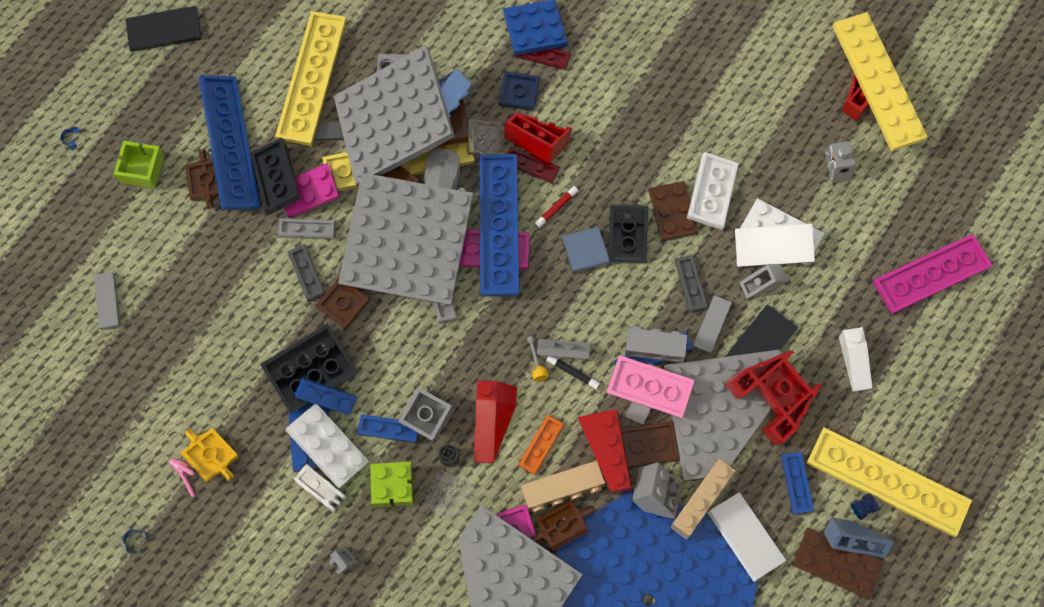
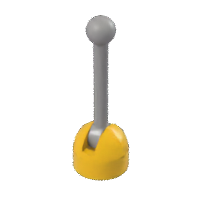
M529 336L527 342L530 343L536 364L532 371L533 379L536 382L546 380L549 377L548 371L539 364L534 346L535 339L533 336Z

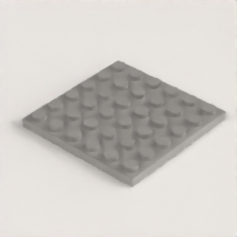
M426 45L334 95L354 181L357 186L360 183L361 173L381 176L455 137L430 50Z
M361 173L338 284L452 305L474 194Z

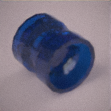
M870 493L862 496L861 500H855L850 503L853 512L859 520L865 519L869 513L879 511L878 503Z

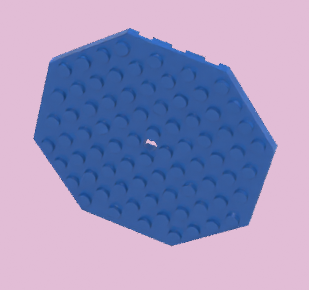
M627 492L584 518L589 533L557 549L555 556L583 574L563 607H753L758 582H754L707 512L687 540L670 528L685 507L682 504H678L676 517L668 518L644 512L632 500L634 493ZM649 594L654 597L655 602L652 606L644 604L643 597Z

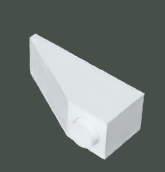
M863 328L843 330L839 340L852 391L872 389L868 348Z

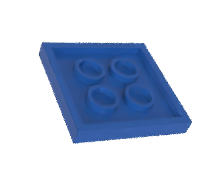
M555 0L503 8L514 56L567 46V39Z

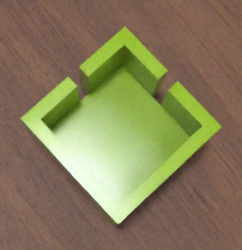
M123 141L119 153L121 159L117 160L113 175L121 184L156 189L165 157L161 148L154 145L143 144L141 146L140 143Z
M411 462L370 464L371 504L374 508L392 507L390 499H394L396 507L414 505L413 467Z

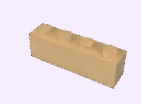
M718 459L670 528L687 540L736 470Z
M594 461L521 485V490L528 511L533 510V513L544 510L546 505L558 506L563 504L565 499L571 498V500H576L583 497V493L589 491L591 494L602 491L605 482L598 462Z

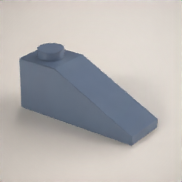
M832 517L824 531V535L832 549L886 558L894 543L888 537L852 521Z

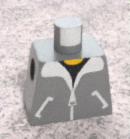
M850 142L830 144L824 153L831 182L850 181L855 168Z

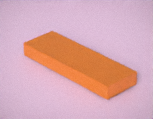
M547 415L518 466L536 476L565 424Z

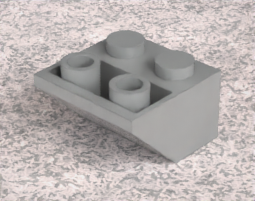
M659 462L640 467L632 500L644 512L675 518L681 484Z

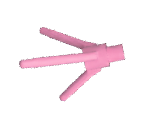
M175 458L171 459L169 464L179 473L191 497H195V493L186 477L187 474L194 475V472L191 470L193 467L188 462L185 463Z

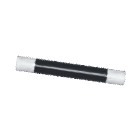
M548 356L547 362L596 390L599 387L600 382L558 358Z

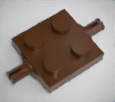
M200 149L198 151L200 160L185 165L189 197L191 201L206 199V208L213 209V198L219 196L213 159H207L206 150L202 149L201 151Z
M570 501L536 519L540 525V533L530 537V539L536 543L545 540L554 552L589 533L584 518L595 512L591 505L580 511L575 507L573 501Z

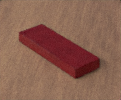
M552 48L514 57L566 70L571 53Z
M511 146L506 153L517 154V170L550 184H553L560 170V166L547 163L536 156Z

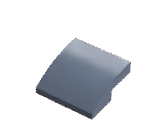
M598 227L562 236L573 273L610 263Z

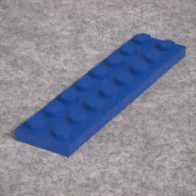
M200 75L199 83L221 209L258 210L260 204L236 76Z
M517 154L480 155L481 297L519 296Z

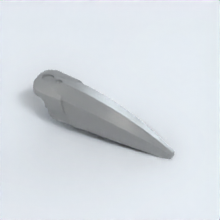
M446 149L431 151L425 166L423 184L456 190L460 177L458 155L454 151Z

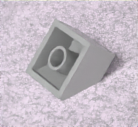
M418 387L398 422L433 441L446 427L456 408Z

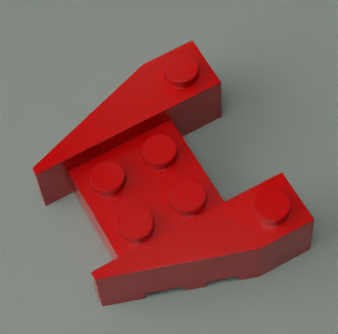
M793 350L742 369L724 383L736 399L745 397L755 388L777 416L761 430L774 445L783 444L797 431L800 426L799 423L803 416L806 415L812 399L815 398L822 386L820 383L808 386L788 362L787 358L794 353Z

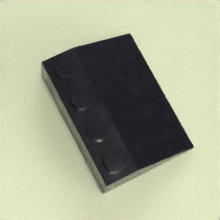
M328 323L260 364L290 414L310 403L295 397L302 377L335 388L359 373Z

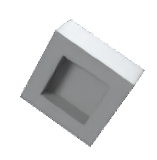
M346 546L335 550L330 555L332 558L329 564L333 565L336 563L339 567L336 570L337 574L352 568L358 563Z

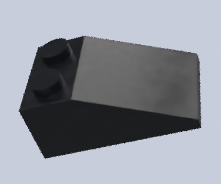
M610 204L609 262L647 263L648 204Z

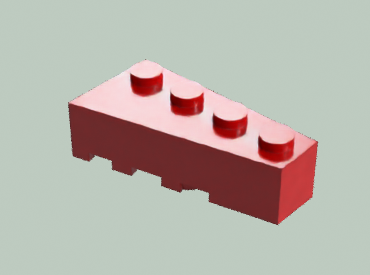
M614 409L577 417L610 491L614 495L633 491L618 411Z

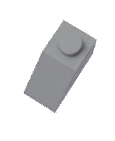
M768 264L739 283L746 298L750 299L778 288L788 282V279L781 264Z

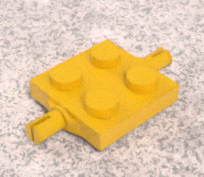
M191 428L188 429L185 435L191 440V443L180 452L181 456L206 483L220 473L227 481L233 479L234 474L228 469V466L238 458V454L213 428L199 436Z

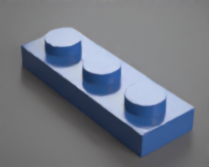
M303 377L295 393V397L347 415H350L357 400L354 394Z
M361 414L358 435L415 444L418 437V432L398 422L399 420Z
M802 452L782 454L781 460L792 514L813 512L814 508Z

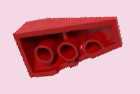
M477 380L474 463L494 464L516 408L517 387L498 381Z

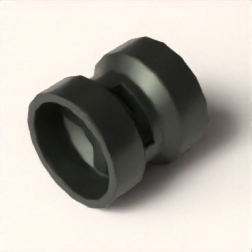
M445 444L439 449L438 455L442 465L453 467L458 463L459 453L454 445Z

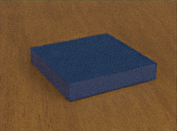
M505 71L498 106L534 111L540 76Z

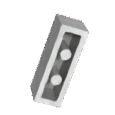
M639 326L628 328L625 356L683 363L687 335H683L679 331L667 333L661 329L644 330L643 327Z

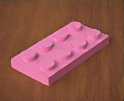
M619 355L607 393L683 418L695 380Z

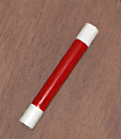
M573 186L534 224L538 228L542 227L578 192V189Z

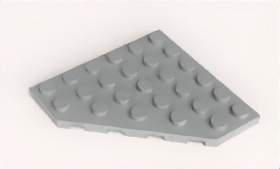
M780 350L664 365L663 368L669 372L695 380L683 418L672 415L683 482L705 479L718 459L729 466L733 463L769 413L771 407L755 388L745 397L736 399L724 383L736 372L780 355Z
M482 505L458 539L470 607H563L583 576L582 573Z

